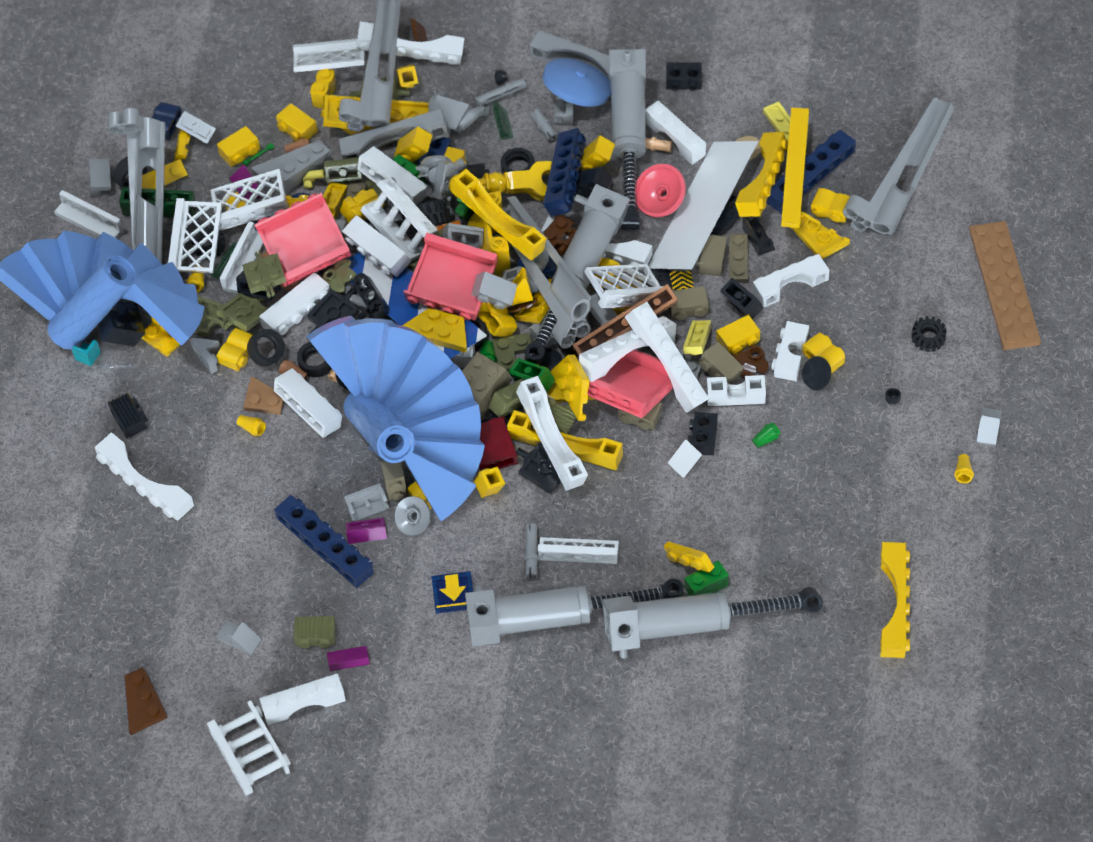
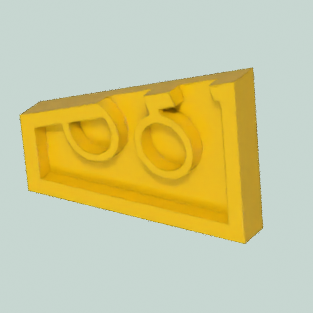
M803 211L800 217V228L791 227L814 255L819 254L822 259L850 244V239L836 234L837 231L832 228L829 230L821 225L820 221Z
M540 291L536 292L533 298H537L536 304L530 308H522V310L514 314L517 321L540 324L550 308Z

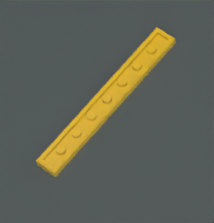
M791 107L781 227L800 228L809 118L808 108Z

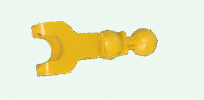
M537 161L529 170L511 171L504 172V174L493 172L489 175L485 173L482 179L479 180L487 193L501 191L504 194L527 193L537 201H544L547 185L543 183L542 176L550 174L552 161ZM454 175V176L450 179V181H449V189H450V191H451V188H452L453 179H454L457 175Z

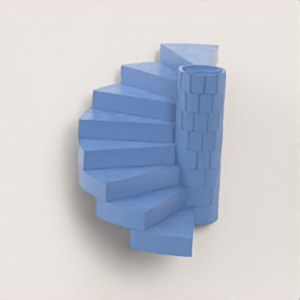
M63 231L57 239H39L27 242L21 250L10 254L0 262V281L50 321L48 324V334L55 344L64 349H72L73 346L78 347L120 299L132 300L141 305L181 346L196 331L203 316L205 306L198 304L195 284H184L173 262L162 265L155 255L142 243L135 250H132L125 243L105 232H102L95 239L80 233Z
M351 315L331 321L307 335L308 340L351 392L343 406L346 418L383 460L390 463L401 461L406 463L440 521L451 515L462 505L475 488L476 484L472 479L479 467L485 447L480 441L481 416L479 404L474 400L469 383L460 368L441 349L433 344L429 338L413 329L395 324L392 320H355Z

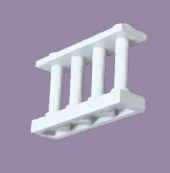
M391 177L377 183V186L382 190L377 201L375 200L364 205L360 211L384 237L402 249L410 260L413 261L418 259L422 253L417 247L421 239L425 238L426 233H436L437 229ZM387 197L394 204L388 214L382 208ZM399 210L406 217L400 227L393 221ZM411 224L418 231L412 241L405 234Z
M251 701L247 702L250 710L247 714L223 726H218L215 720L207 723L212 737L246 796L253 792L251 785L254 784V781L280 767L283 768L287 775L290 773L288 766L291 764L287 755L281 754L261 717H263L259 706L254 707ZM255 719L259 728L232 742L226 741L224 738L226 733ZM264 735L268 744L242 758L235 757L233 754L236 751L235 749ZM271 751L274 752L278 759L251 774H245L242 770L245 768L244 765Z

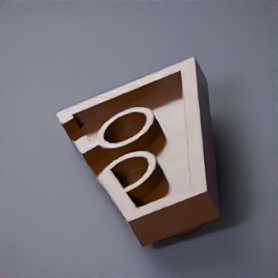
M142 667L125 675L129 734L133 735L167 719V715L144 668Z

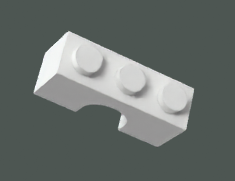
M787 321L786 327L781 329L780 339H782V342L777 344L776 354L778 356L777 359H773L771 368L774 370V377L797 381L801 366V356L794 355L790 351L795 349L802 350V346L807 342L809 336V325Z
M745 376V381L738 385L728 384L726 377L707 378L708 406L765 404V376Z

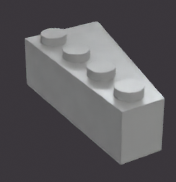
M318 140L252 167L253 177L280 169L286 195L303 183V178L307 172L324 169V161H332L331 151ZM277 176L270 178L268 183L274 184ZM265 185L263 190L268 193L270 187ZM275 190L271 197L279 196L280 192Z

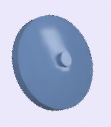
M567 58L552 60L545 66L542 75L543 82L559 98L572 104L588 107L599 106L609 100L611 95L610 81L603 72L594 66Z

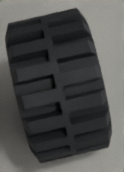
M436 199L416 205L435 227L451 221L444 199ZM401 213V217L404 222L406 217ZM412 224L406 231L410 235L418 232Z

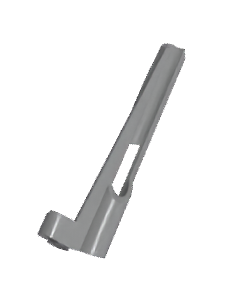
M377 0L375 21L360 102L348 98L342 99L339 107V120L348 122L347 127L352 131H361L364 125L381 127L390 124L401 0ZM389 51L386 82L377 77L379 55L382 52Z
M938 98L930 100L916 127L869 202L857 195L850 196L843 209V215L852 220L851 227L854 230L864 232L867 228H871L878 233L893 235L953 112L952 102H944L938 100ZM918 166L907 190H900L896 183L904 167Z
M134 108L124 109L123 113L117 111L110 112L108 115V132L111 134L127 135L133 250L142 243L162 264L165 122L149 117H141L140 111ZM146 166H151L156 171L155 206L142 198V169Z
M516 196L507 197L509 204L506 213L520 223L534 227L544 235ZM546 240L544 251L532 261L514 247L558 320L552 330V335L562 348H569L574 344L576 336L578 338L587 336L591 331V327L585 317L590 310L589 301L591 296L549 240ZM549 255L557 265L556 275L552 284L549 283L542 273L548 263Z

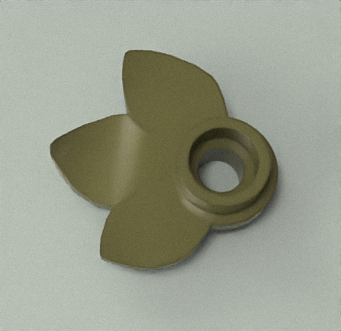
M341 260L333 268L327 269L323 273L322 279L336 293L345 292V283L353 280L357 275L350 268L351 260Z

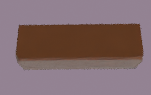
M414 18L411 19L414 42H427L425 28Z

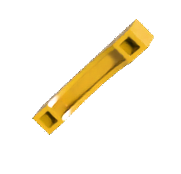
M784 132L763 133L759 147L765 160L764 166L755 180L739 192L735 202L739 217L761 216L763 209H765L767 198L771 194L772 185L775 184L776 175L780 171L781 162L784 161L785 152L788 150V139L785 138Z
M465 169L453 179L451 192L530 261L544 251L547 238L534 227L520 223L504 212L489 196L480 180L471 172Z
M514 410L507 425L510 438L537 446L541 440L528 415ZM560 432L568 447L580 460L611 470H617L623 457V443L607 438H580Z
M882 542L881 569L893 585L897 606L889 623L881 631L880 657L905 658L906 651L910 650V639H906V633L910 632V621H906V615L910 614V603H906V597L909 598L910 586L906 585V580L910 578V568H906V562L909 563L910 551L906 550V543Z

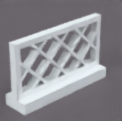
M357 39L293 45L294 72L365 65V51L356 49Z
M280 169L211 189L212 201L214 203H221L222 207L226 206L229 208L227 212L221 213L219 226L221 231L271 216L273 211L289 208ZM277 176L274 184L268 183L270 178ZM253 183H261L256 190L251 188ZM265 185L270 187L267 194L261 193ZM236 188H244L239 195L233 193ZM275 190L280 192L279 196L270 197ZM247 191L253 193L249 200L243 198ZM224 192L226 195L222 201L217 199L216 194ZM258 195L263 197L262 201L253 202ZM230 196L236 198L232 205L226 203ZM240 201L246 203L245 206L236 208Z
M182 198L176 199L168 263L173 262L179 272L214 273L222 210L221 203L185 201ZM189 207H197L200 211L191 217ZM210 208H217L216 214L211 218L205 213ZM203 214L208 220L199 226L195 220ZM193 222L198 228L189 234L186 228ZM211 223L214 226V231L207 235L203 229ZM201 231L206 237L197 243L193 237ZM191 239L195 246L187 251L184 248V244ZM209 240L212 243V248L205 252L201 246ZM199 248L203 255L195 260L190 254ZM189 256L193 263L188 267L182 266V261ZM206 257L210 260L209 268L201 267L198 263Z
M647 264L586 267L584 271L601 298L598 302L601 309L634 306L664 287L659 285ZM642 270H643L644 273H645V275H643V274H641V273H639V272H637V271H642ZM623 272H627V273L631 274L632 277H630V276L624 274ZM594 273L601 276L602 279L594 276ZM608 273H612V274L616 275L617 278H615V277L609 275ZM634 276L644 281V283H641L634 279ZM619 277L629 282V284H626L619 280ZM604 278L607 279L608 281L614 283V284L611 285V284L605 282V281H604Z

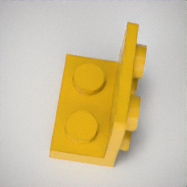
M151 316L152 323L145 329V334L141 339L168 357L180 344Z

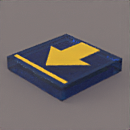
M471 571L431 576L436 614L467 610L465 593L473 592Z

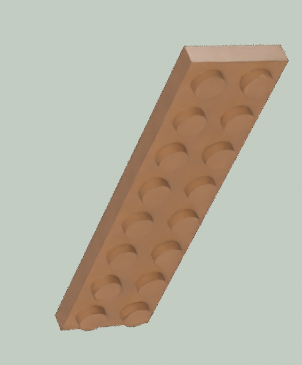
M1006 221L969 226L972 243L1003 350L1040 345V336Z

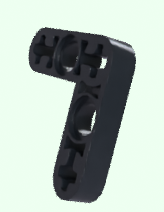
M364 273L357 274L354 277L353 285L367 308L354 319L360 320L365 317H369V319H383L389 312L388 304L368 275ZM374 291V297L368 300V294Z

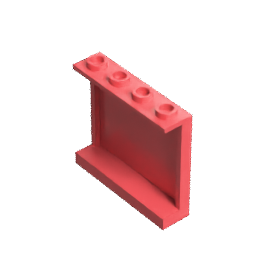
M322 193L312 194L307 200L295 202L291 205V208L281 209L275 212L274 216L262 218L255 224L269 255L278 253L287 281L283 283L285 287L351 256V252Z
M426 233L424 238L425 245L408 289L403 292L405 299L412 304L420 303L426 308H436L446 313L464 317V320L467 321L470 319L476 321L482 302L478 301L476 297L471 296L476 275L482 272L494 274L498 263L497 254Z
M634 349L618 360L605 376L592 382L589 381L587 394L594 399L643 418L673 389V385L660 359Z

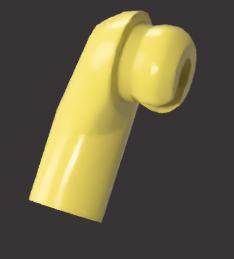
M324 169L307 172L302 181L304 188L311 189L316 179L325 178Z

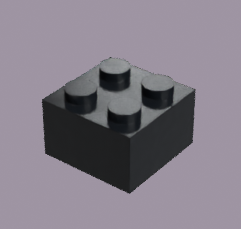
M118 301L98 324L103 342L135 346L145 334L138 305L134 303Z

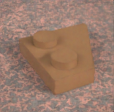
M251 377L243 408L244 411L281 415L284 400L273 391V388Z

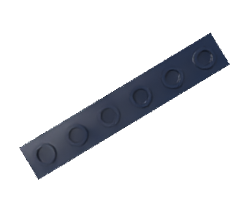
M578 127L558 133L543 202L551 217L571 212L572 204L574 203L573 198L577 179H579L581 160L584 155L583 150L586 144V138L584 134H581Z
M838 130L835 134H831L823 144H819L815 151L805 156L802 196L855 152L856 141L842 130ZM782 175L778 182L772 186L770 197L766 201L768 205L780 214H782L785 175Z
M290 495L274 509L276 519L354 587L358 588L374 573L372 561L367 556L363 557L353 544L349 545L340 533L336 534L329 523L326 521L322 522L315 511L308 510L301 499H296Z

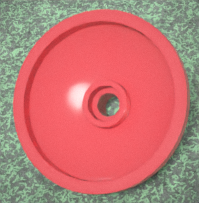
M656 164L649 167L640 175L636 182L635 201L638 208L650 217L660 218L672 214L678 209L685 197L686 184L683 175L675 167L668 164Z

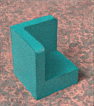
M93 340L90 345L83 343L80 348L72 347L75 360L92 366L101 353L96 340Z

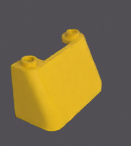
M501 191L488 193L502 209ZM474 212L467 226L484 228L483 246L479 247V249L497 254L498 263L493 275L503 277L502 271L511 269L508 242L504 237H492V233H496V230Z

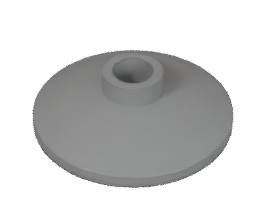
M411 496L404 498L397 505L395 523L402 533L415 536L421 534L428 527L430 509L423 499ZM415 513H417V519H416V520L414 519V514H415Z

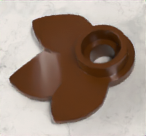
M533 298V301L506 308L511 313L518 312L522 308L532 307L537 303V298Z
M751 346L747 351H739L733 356L744 367L741 374L743 378L745 376H754L756 372L765 374L768 370V362L764 358V351L759 346Z

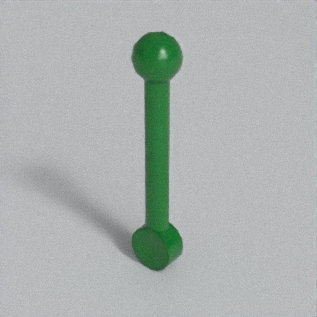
M272 143L267 144V147L249 159H244L243 165L248 166L257 157L268 150H273L274 145Z

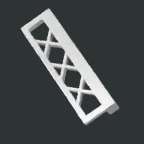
M63 190L59 193L62 203L54 211L56 216L98 237L102 232H105L118 239L124 232L121 219Z
M248 222L220 276L223 291L239 294L237 293L236 277L244 270L242 265L255 261V252L257 251L259 256L258 251H262L265 246L259 233L255 231L253 222Z
M540 537L538 557L539 560L617 564L619 541Z

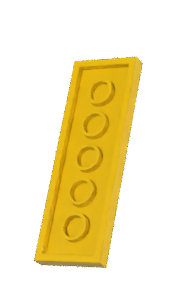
M325 95L323 127L348 128V122H343L338 118L340 102L342 99L347 98L360 102V97ZM392 100L390 124L428 113L429 103ZM364 125L363 130H371L378 127Z

